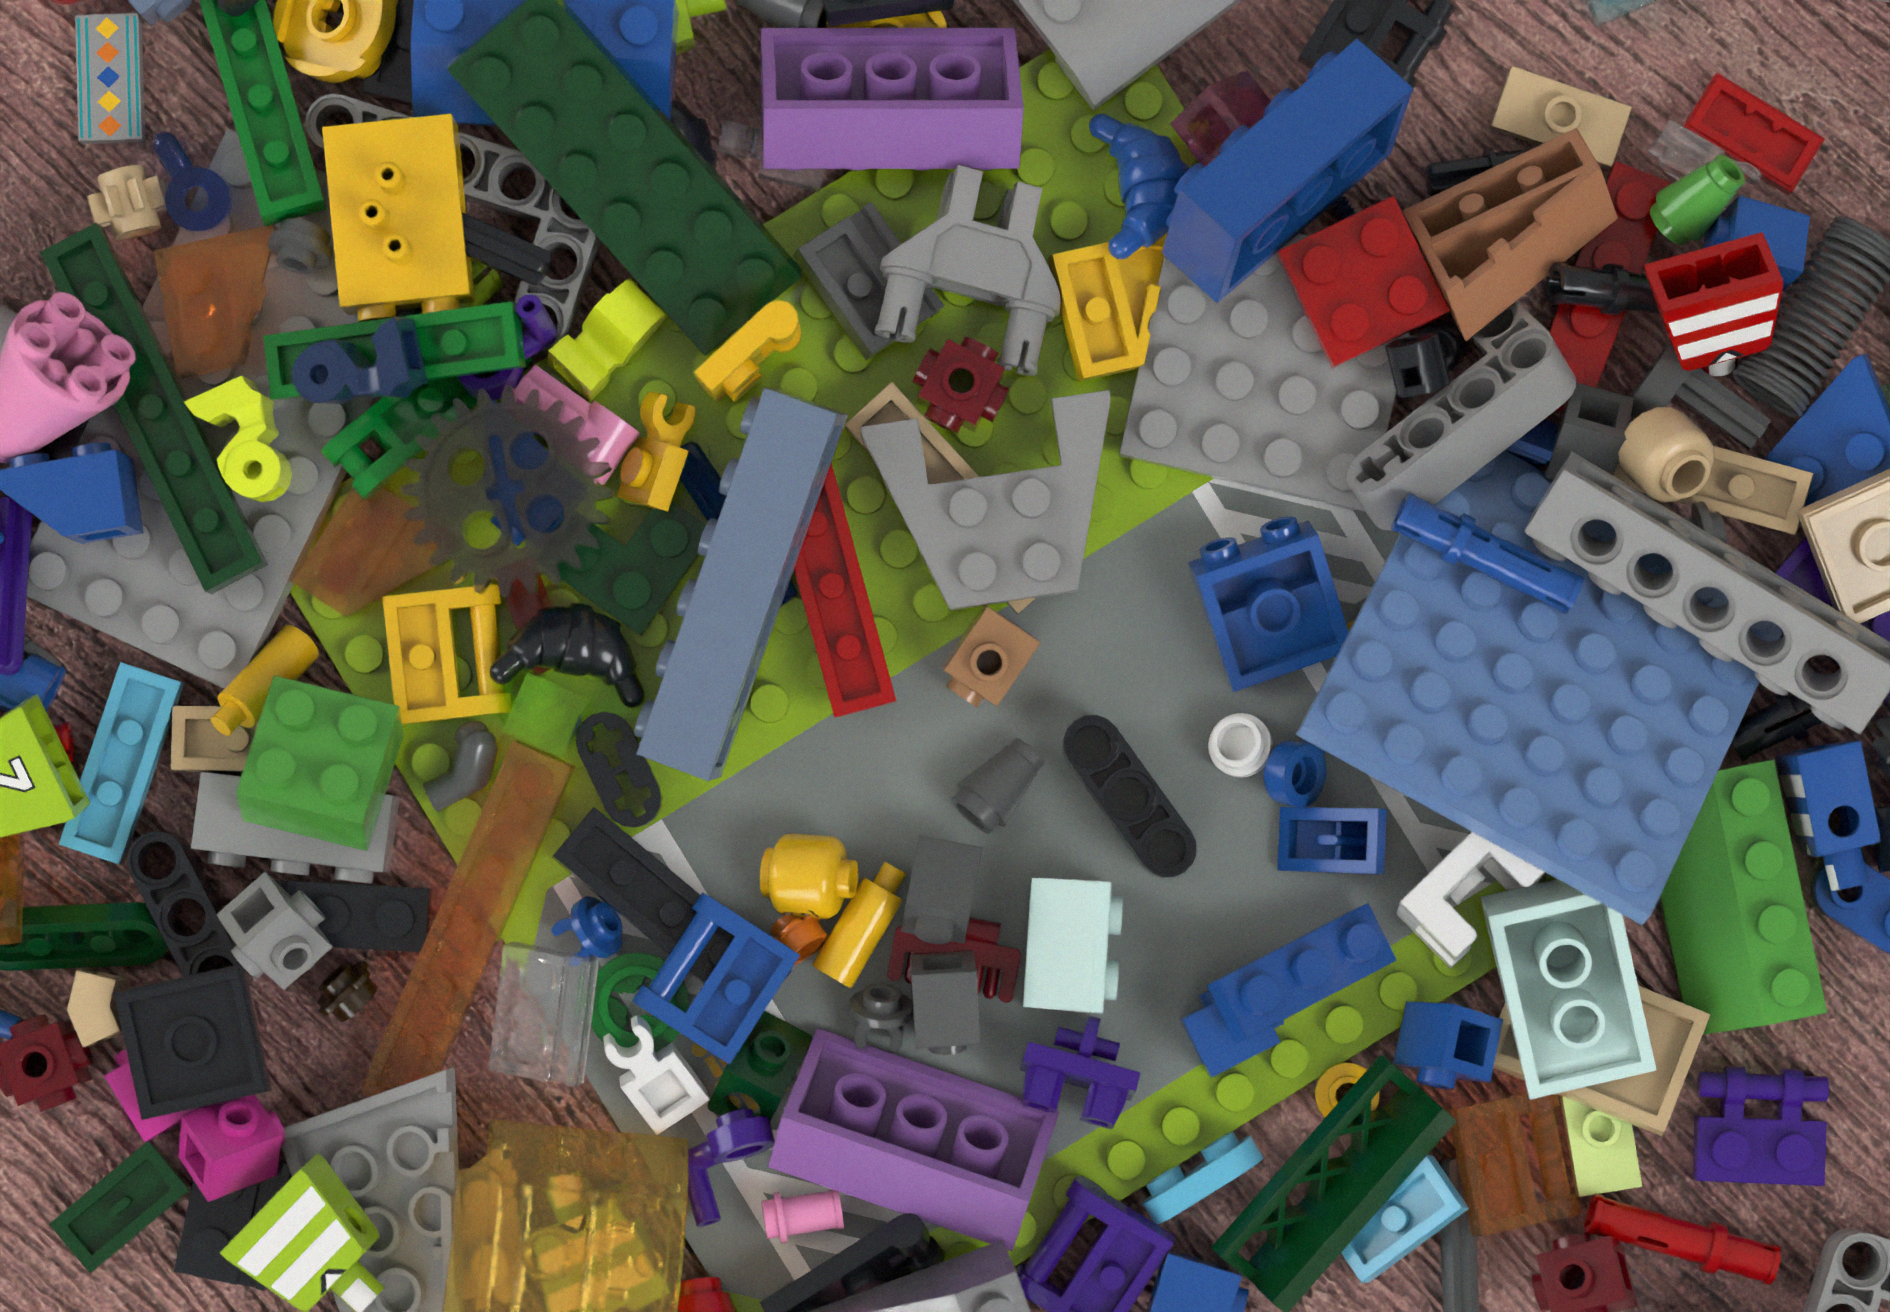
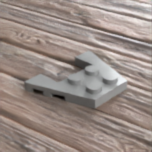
M1109 390L1051 399L1060 466L930 485L927 480L918 418L861 427L862 440L871 454L893 501L896 503L949 611L1077 592L1111 400Z

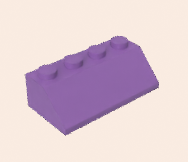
M760 28L763 169H786L791 171L802 169H851L858 171L866 169L929 170L955 169L958 165L979 170L1019 168L1024 108L1015 28Z
M817 1028L781 1117L768 1167L903 1214L912 1213L923 1221L990 1244L1004 1240L1007 1250L1013 1251L1060 1111L1056 1110L1055 1113L1045 1112L1024 1106L1022 1104L1023 1098L869 1045H866L865 1049L857 1048L854 1040Z

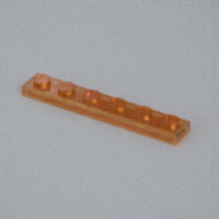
M520 740L512 741L359 1092L371 1097L443 1070L572 776L575 765Z

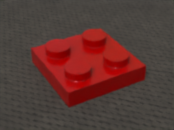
M1394 196L1295 242L1276 253L1332 369L1450 312Z

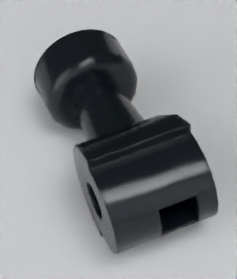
M1443 320L1434 321L1422 328L1417 335L1401 338L1385 345L1397 395L1399 394V397L1402 398L1413 397L1433 392L1445 385H1450L1448 371H1451L1462 362L1467 350V343L1455 324Z

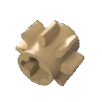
M130 165L110 170L97 177L101 192L88 195V203L94 223H98L104 229L111 227L115 240L141 237L161 228L158 212L170 210L171 205L164 180H160L159 176L147 178L144 165Z

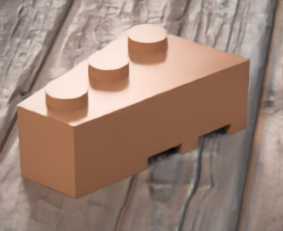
M1577 128L1402 210L1405 220L1465 342L1549 275V269L1554 263L1565 262L1618 219L1601 168Z

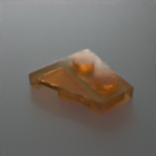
M383 487L367 500H363L352 488L291 582L349 618L383 596L390 594L463 551L468 542Z

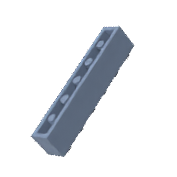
M764 388L761 398L756 396L751 398L745 410L740 428L741 433L748 435L740 459L732 457L729 460L720 482L719 493L725 495L726 499L719 519L710 518L699 542L698 554L705 556L698 579L697 581L693 579L687 581L678 602L677 615L684 617L676 641L669 639L665 643L657 662L655 674L663 678L655 702L651 700L645 702L637 719L634 735L642 738L637 755L707 781L721 777L848 414L775 388Z

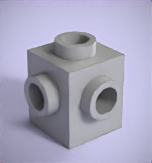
M266 872L216 914L236 943L231 952L245 970L255 979H258L265 972L283 990L304 972L312 968L332 948V945L318 927L325 919V916L313 901L301 890L290 896Z

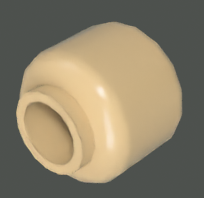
M1656 407L1641 413L1628 425L1624 432L1627 440H1625L1618 452V463L1625 474L1648 497L1659 502H1675L1695 495L1703 488L1708 481L1714 462L1713 445L1706 434L1684 413L1671 407Z

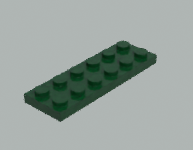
M522 0L449 62L447 70L704 356L749 321L765 305L772 302L802 278L803 269L564 0Z

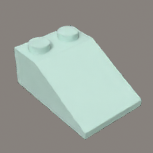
M1559 879L1480 897L1529 1099L1657 1071L1622 914Z

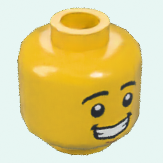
M788 833L779 838L775 847L766 848L762 857L760 890L764 898H770L772 906L781 915L809 916L819 919L831 918L839 912L845 898H854L858 887V863L856 860H848L845 845L835 836Z

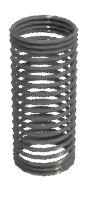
M1838 216L1833 219L1834 222L1830 224V227L1826 229V233L1823 234L1824 241L1816 244L1818 250L1810 253L1812 260H1807L1804 263L1805 269L1799 276V279L1792 283L1793 288L1785 291L1787 297L1780 300L1781 307L1778 308L1776 322L1785 330L1778 327L1774 328L1773 334L1778 339L1772 338L1771 348L1761 351L1766 358L1758 356L1756 353L1743 356L1742 360L1739 361L1740 365L1736 366V370L1732 372L1735 381L1752 396L1791 417L1803 416L1802 412L1806 411V406L1810 405L1808 397L1816 396L1813 388L1822 387L1819 378H1827L1828 373L1825 369L1834 368V363L1831 359L1841 358L1838 350L1847 349L1844 341L1853 339L1850 331L1859 330L1857 322L1866 320L1863 312L1872 311L1869 303L1877 302L1876 294L1884 292L1882 284L1890 283L1888 276L1890 275V241L1872 228L1848 217ZM1822 247H1828L1832 253L1824 251ZM1840 251L1844 252L1845 254H1847L1857 262L1861 263L1862 265L1874 270L1881 277H1878L1861 268L1853 261L1848 259L1846 256H1844ZM1816 256H1821L1825 262L1817 260ZM1836 262L1841 263L1847 266L1848 268L1852 269L1853 271L1857 272L1858 274L1866 278L1868 281H1870L1875 287L1851 275L1845 269L1840 267ZM1810 265H1814L1820 272L1812 270ZM1829 271L1855 284L1869 296H1866L1851 288L1850 286L1846 285L1841 280L1832 275ZM1804 275H1809L1813 281L1805 279ZM1824 281L1848 293L1850 296L1859 301L1863 306L1841 295L1833 288L1828 286ZM1798 284H1802L1808 291L1800 289ZM1817 290L1841 302L1843 305L1852 310L1856 315L1834 304L1825 296L1820 294ZM1791 294H1797L1801 300L1793 298ZM1813 301L1818 302L1823 306L1827 307L1828 309L1832 310L1833 312L1841 316L1843 319H1845L1849 324L1829 314L1821 307H1819L1817 304H1815ZM1785 303H1790L1796 310L1787 308ZM1806 310H1808V311H1810V312H1812V313H1814V314L1820 316L1821 318L1825 319L1826 321H1828L1829 323H1831L1832 325H1834L1836 328H1838V329H1839L1841 332H1843L1844 334H1842V333H1840V332H1838V331L1832 329L1831 327L1827 326V325L1824 324L1823 322L1819 321L1817 318H1815L1813 315H1811L1810 313H1808ZM1779 313H1785L1790 320L1781 317ZM1801 320H1803V321H1805V322L1811 324L1812 326L1816 327L1817 329L1821 330L1822 332H1824L1825 334H1827L1829 337H1831L1832 339H1834L1837 343H1835V342H1833V341L1827 339L1826 337L1822 336L1821 334L1817 333L1816 331H1814L1813 329H1811L1809 326H1807L1805 323H1803ZM1794 329L1814 339L1815 341L1823 345L1825 348H1827L1830 352L1812 343ZM1790 340L1807 348L1808 350L1816 354L1818 357H1820L1823 361L1802 350ZM1785 350H1787V351L1793 353L1794 355L1798 356L1799 358L1803 359L1804 361H1806L1807 363H1809L1811 366H1813L1815 369H1813V368H1811V367L1805 365L1804 363L1800 362L1799 360H1797L1796 358H1794L1793 356H1791L1789 353H1787ZM1778 359H1780V360L1786 362L1787 364L1791 365L1792 367L1796 368L1797 370H1799L1800 372H1802L1804 375H1806L1808 378H1806V377H1804V376L1798 374V373L1795 372L1794 370L1790 369L1789 367H1787L1785 364H1783V363H1782L1781 361H1779ZM1773 369L1792 379L1803 388L1793 384L1791 381H1789L1779 373L1775 372Z

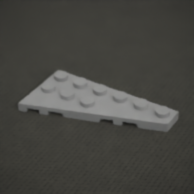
M455 1066L284 1127L285 1144L282 1146V1150L291 1176L293 1177L318 1152L328 1162L378 1229L380 1237L358 1261L385 1288L362 1312H464ZM333 1292L339 1312H354Z

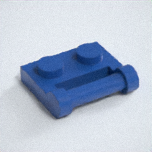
M702 892L692 907L697 912L650 986L647 988L642 985L632 1002L730 1065L800 955ZM719 926L735 937L685 1013L671 1004L670 1001Z

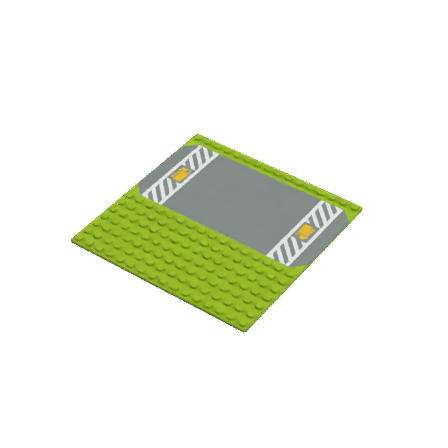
M1051 49L1019 67L1024 108L1019 168L979 170L983 171L973 221L997 227L1006 191L1008 189L1014 190V185L1017 182H1022L1042 188L1032 237L1047 264V259L1052 254L1109 242L1122 230L1121 227L1126 213L1125 203L1122 202L1119 190L1117 160L1109 153L1110 145L1095 138L1089 130V122L1092 117L1101 113L1124 124L1132 123L1147 128L1159 136L1169 137L1177 147L1181 160L1187 164L1189 169L1197 163H1202L1206 167L1215 159L1214 155L1157 64L1095 111L1092 110L1055 62L1056 55ZM955 169L851 170L763 224V226L793 258L798 248L872 202L899 242L903 244L936 222L946 177L949 173H954ZM802 272V278L773 300L786 301L795 308L802 333L799 345L789 353L773 352L758 366L760 368L758 372L762 377L737 401L734 402L726 395L717 404L699 385L694 371L738 330L704 356L667 314L659 328L631 356L628 363L624 367H617L610 374L608 384L590 404L593 401L598 402L631 425L640 433L639 437L643 438L647 437V430L641 421L640 407L649 391L668 396L663 409L665 421L671 418L676 402L695 407L694 422L686 432L680 448L689 452L672 501L706 525L710 518L719 519L726 499L725 495L719 493L724 470L732 457L740 459L748 436L740 431L745 410L753 396L761 398L764 388L779 389L848 414L846 424L886 386L893 382L924 416L928 408L918 404V395L922 386L912 381L928 349L932 348L941 352L947 338L960 345L964 337L967 336L998 352L999 355L995 360V363H997L1001 355L1010 314L1004 310L1005 307L932 288L944 304V307L939 313L916 327L915 341L911 343L895 341L865 360L808 277ZM649 294L648 297L659 306V304ZM1061 312L1059 316L1054 317L1053 321L1046 322L1037 363V374L1033 376L1015 373L1016 367L1012 366L1011 371H1004V376L1000 383L1010 388L993 423L982 418L975 432L962 426L959 433L956 434L929 421L979 477L1060 466L1051 399L1106 390L1110 392L1111 400L1077 592L1038 597L1018 615L1006 602L988 605L1041 642L998 706L984 698L977 708L946 687L953 676L945 672L941 666L982 606L949 611L872 456L845 428V425L832 459V466L897 702L834 718L797 578L793 570L721 777L707 781L647 758L661 787L663 801L662 808L657 817L645 826L637 828L622 826L615 822L607 813L578 753L575 737L577 736V723L580 716L579 727L592 714L608 712L625 719L633 731H635L642 707L647 700L655 702L663 679L655 674L661 651L669 639L676 641L684 619V617L677 615L680 596L689 579L697 581L705 556L699 555L642 637L538 564L536 560L558 529L540 548L536 547L528 538L517 546L490 521L498 512L487 500L485 408L491 401L482 403L395 474L378 492L367 500H363L351 486L354 481L352 477L341 483L290 590L291 595L351 693L356 696L393 705L383 596L498 584L501 604L495 605L500 655L508 648L506 644L509 639L526 622L536 616L537 609L542 607H569L572 603L587 604L593 608L594 612L606 615L620 623V632L630 646L637 665L635 672L645 693L644 701L640 706L635 708L625 706L621 702L614 685L607 686L602 678L589 675L570 676L555 672L554 668L536 666L530 671L522 670L511 682L504 684V692L511 693L513 712L402 725L404 736L395 764L709 1277L721 1278L722 1290L729 1293L737 1312H764L760 1304L761 1301L903 1213L839 1192L844 1229L837 1230L835 1228L787 1236V1243H780L779 1238L767 1239L761 1201L774 1199L773 1193L780 1192L781 1198L831 1191L830 1188L769 1168L768 1164L773 1150L772 1147L755 1156L733 1162L719 1163L707 1169L721 1220L708 1226H696L679 1166V1157L685 1150L708 1141L707 1134L717 1128L715 1120L720 1116L707 1108V1102L656 1135L620 1088L619 1077L630 1069L617 1067L607 1058L604 1043L593 1031L586 1008L587 993L593 978L612 959L629 953H646L658 956L666 961L669 955L618 912L617 914L622 922V944L620 950L608 958L596 956L581 965L571 966L568 958L580 951L581 942L572 930H568L554 937L551 931L555 923L571 915L573 904L580 899L591 896L604 902L552 858L593 807L597 808L700 895L702 892L772 937L770 928L783 915L779 914L772 906L770 898L762 896L760 890V867L766 848L775 847L779 838L785 834L804 833L837 837L845 845L848 860H856L858 863V885L863 877L873 882L884 861L906 873L904 880L895 893L896 896L903 899V902L852 989L812 966L821 950L820 948L811 957L792 967V972L783 981L766 1007V1012L805 1031L812 1038L816 1029L820 1028L854 1040L856 1021L849 1015V1001L854 994L863 991L869 985H892L912 1001L911 984L907 983L904 978L909 951H906L902 975L899 980L891 981L887 976L895 931L903 923L919 835L983 847L970 917L1001 923L997 944L1018 948L1021 951L1013 999L1009 1003H1003L999 999L1003 970L1001 969L996 995L992 999L984 997L983 989L988 969L985 966L978 994L980 1045L967 1046L965 1051L951 1055L934 1054L928 1048L916 1049L913 1017L910 1022L904 1025L903 1043L899 1051L890 1050L891 1035L886 1029H871L867 1033L866 1045L1023 1098V1081L1026 1072L1020 1071V1066L1028 1041L1077 1055L1076 1050L1054 1045L1057 1030L1060 1026L1083 1033L1089 1015L1101 1019L1097 1037L1120 1043L1116 1061L1091 1055V1059L1141 1072L1136 1092L1131 1101L1126 1100L1113 1129L1099 1127L1080 1120L1088 1089L1063 1083L1057 1110L1060 1112L1013 1251L1008 1250L1014 1267L1033 1255L1069 1200L1066 1196V1191L1077 1175L1094 1181L1108 1195L1121 1201L1144 1187L1160 1174L1197 1154L1218 1138L1234 1131L1316 1080L1331 1066L1345 1062L1401 1027L1406 1001L1440 1003L1496 968L1480 897L1507 890L1483 866L1479 871L1486 878L1461 903L1457 904L1451 897L1446 901L1477 934L1476 939L1470 944L1469 952L1451 969L1396 915L1400 901L1472 831L1326 752L1324 754L1326 780L1319 797L1307 807L1387 809L1384 874L1362 875L1277 871L1280 807L1295 806L1277 803L1271 799L1265 787L1264 768L1249 777H1232L1218 769L1209 754L1208 742L1213 728L1223 718L1236 713L1250 714L1261 720L1271 733L1273 749L1281 742L1287 740L1302 742L1304 739L1297 736L1296 733L1336 657L1233 692L1228 683L1211 627L1206 620L1188 564L1190 561L1201 558L1199 549L1213 540L1225 537L1235 538L1238 545L1262 537L1260 532L1261 526L1277 518L1293 516L1297 518L1298 524L1309 520L1319 535L1348 631H1350L1400 533L1378 528L1365 512L1118 456L1138 369L1078 382ZM547 357L535 364L575 392L547 365ZM534 365L522 373L521 380L534 367ZM959 370L950 376L949 385L957 393H966L972 389L974 379L969 372ZM512 392L495 401L504 409ZM519 423L591 492L575 511L625 546L652 508L637 505L616 497L622 482L620 471L624 458L604 486H602L556 453L559 450L556 446ZM470 608L451 610L460 698L479 696ZM1085 715H1099L1113 723L1192 831L1196 840L1197 854L1193 864L1186 872L1172 878H1160L1148 873L1135 858L1068 765L1062 751V740L1067 728L1076 719ZM469 721L484 723L488 727L489 732L495 736L498 747L489 783L478 792L437 812L425 792L423 783L453 769L458 743L455 741V734L461 725ZM603 723L598 724L593 728L596 738L588 743L589 750L592 754L600 751L607 756L612 768L622 765L623 763L615 746L618 741L624 739L621 730L610 731ZM1085 727L1075 734L1073 749L1081 760L1088 763H1097L1107 756L1110 749L1109 740L1101 729ZM637 737L639 743L641 742L642 738ZM1015 738H1018L1039 754L1044 761V765L1037 771L1036 777L1006 826L997 825L990 834H986L970 823L956 809L951 800L960 791L957 783L1006 746H1009ZM627 771L617 775L616 777L624 796L616 801L619 811L630 809L636 817L643 815L646 812L643 802L651 797L649 788L647 786L636 788L632 784ZM1122 779L1112 788L1111 802L1120 813L1135 815L1140 813L1145 807L1147 793L1144 786L1138 781ZM1159 831L1150 840L1149 855L1157 865L1171 868L1182 860L1184 844L1176 833ZM1545 872L1542 875L1543 879L1539 883L1557 878ZM1031 878L1111 882V895L1123 896L1121 934H1108L1107 960L1119 961L1116 1000H1104L1103 1013L1023 1007ZM845 898L842 907L835 916L820 920V925L828 936L851 898ZM1369 903L1397 961L1284 1019V1024L1275 1029L1281 1041L1280 1043L1210 1077L1179 1019L1203 1006L1198 995L1209 989L1207 984L1341 915ZM689 972L684 979V983L689 994L690 1007L704 984ZM646 977L643 986L648 988L651 979ZM641 985L634 994L626 992L620 994L615 991L612 993V997L620 999V1003L629 1008L627 1016L629 1022L626 1027L628 1031H631V1018L634 1016H641L642 1014L653 1016L632 1002ZM680 1033L672 1043L708 1089L709 1098H711L727 1063ZM806 1054L770 1122L774 1139H776L781 1117ZM738 1092L728 1094L731 1102L739 1109H752L753 1113L760 1111L758 1104L751 1097ZM1089 1214L1084 1223L1094 1218V1216ZM923 1221L928 1228L930 1236L942 1248L944 1261L990 1245V1243Z

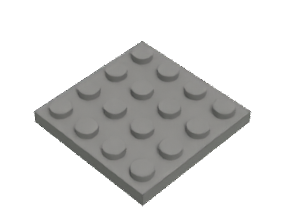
M1297 234L1291 241H1289L1281 249L1295 242H1298L1308 236L1303 234ZM1276 253L1219 303L1212 300L1164 256L1158 286H1161L1156 311L1150 317L1148 326L1150 340L1144 365L1138 368L1118 456L1367 513L1346 480V474L1350 463L1355 457L1388 430L1396 389L1385 349L1386 344L1332 369ZM1407 333V334H1405V335H1402V336H1400V337H1398V338H1396V339H1394V340H1392V341H1390V342H1393V341L1398 340V339H1401V338L1408 337V336H1409V333Z

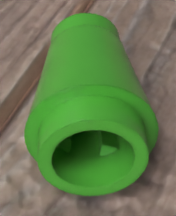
M1718 155L1712 161L1707 162L1658 191L1656 195L1657 202L1650 208V215L1654 224L1667 239L1678 245H1685L1690 240L1697 241L1702 239L1736 194L1737 190L1745 183L1744 174L1732 159L1725 155Z

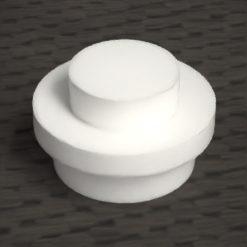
M1236 713L1223 718L1216 724L1209 737L1208 749L1210 757L1218 769L1229 776L1244 778L1258 773L1265 767L1273 750V740L1267 726L1257 717L1245 713Z

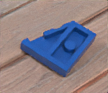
M1862 354L1853 358L1766 456L1767 461L1814 473L1805 506L1890 469V409L1868 354Z

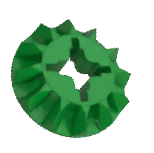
M629 953L612 959L596 973L589 986L586 1008L590 1025L603 1043V1037L610 1033L615 1038L617 1044L622 1047H632L637 1044L639 1038L635 1035L632 1028L631 1031L626 1030L629 1019H627L629 1008L621 1004L620 999L612 997V993L615 991L620 994L624 992L634 994L639 986L644 984L646 977L651 979L649 987L665 960L646 953ZM683 981L670 1003L686 1013L689 1008V994ZM642 1014L640 1016L651 1027L654 1050L656 1052L673 1042L680 1034V1032L655 1016L649 1014Z

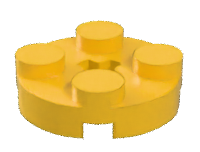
M277 0L273 26L277 40L284 44L285 52L288 57H285L286 60L296 70L316 80L329 83L344 82L353 77L367 78L373 75L379 68L381 55L391 39L398 0ZM342 3L343 19L340 25L332 31L333 27L325 23L328 12H337Z

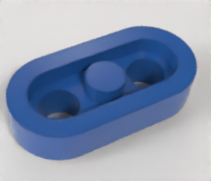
M1823 864L1816 871L1811 883V896L1816 908L1830 920L1881 952L1890 955V879L1865 864L1869 882L1857 886L1858 892L1856 897L1850 902H1845L1838 896L1837 890L1831 891L1825 864Z

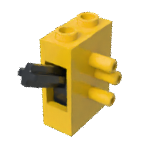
M452 114L322 127L339 305L347 315L357 314L358 322L396 317V310L421 308L423 314L460 309V304L475 302L471 258L532 286L539 285L542 282L551 263L552 254L549 250L467 215L458 124Z

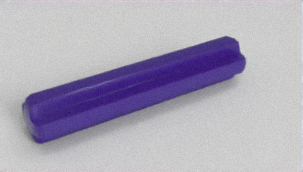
M4 496L0 498V531L5 537V540L0 544V674L11 676L17 674L23 664L32 513L9 496Z

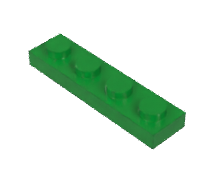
M199 0L264 227L281 223L284 219L299 218L327 210L266 0L258 1L246 13L238 17H232L219 8L217 0Z
M511 301L401 316V318L414 319L427 380L525 368L521 320L516 311L517 303ZM392 318L263 335L270 399L279 401L302 397L297 392L292 381V368L296 358L306 348L318 342L328 340L351 342L364 354L371 365H374L377 354L372 337L381 324Z

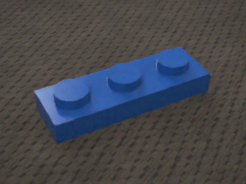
M1366 903L1207 984L1235 1043H1238L1397 961L1369 903Z

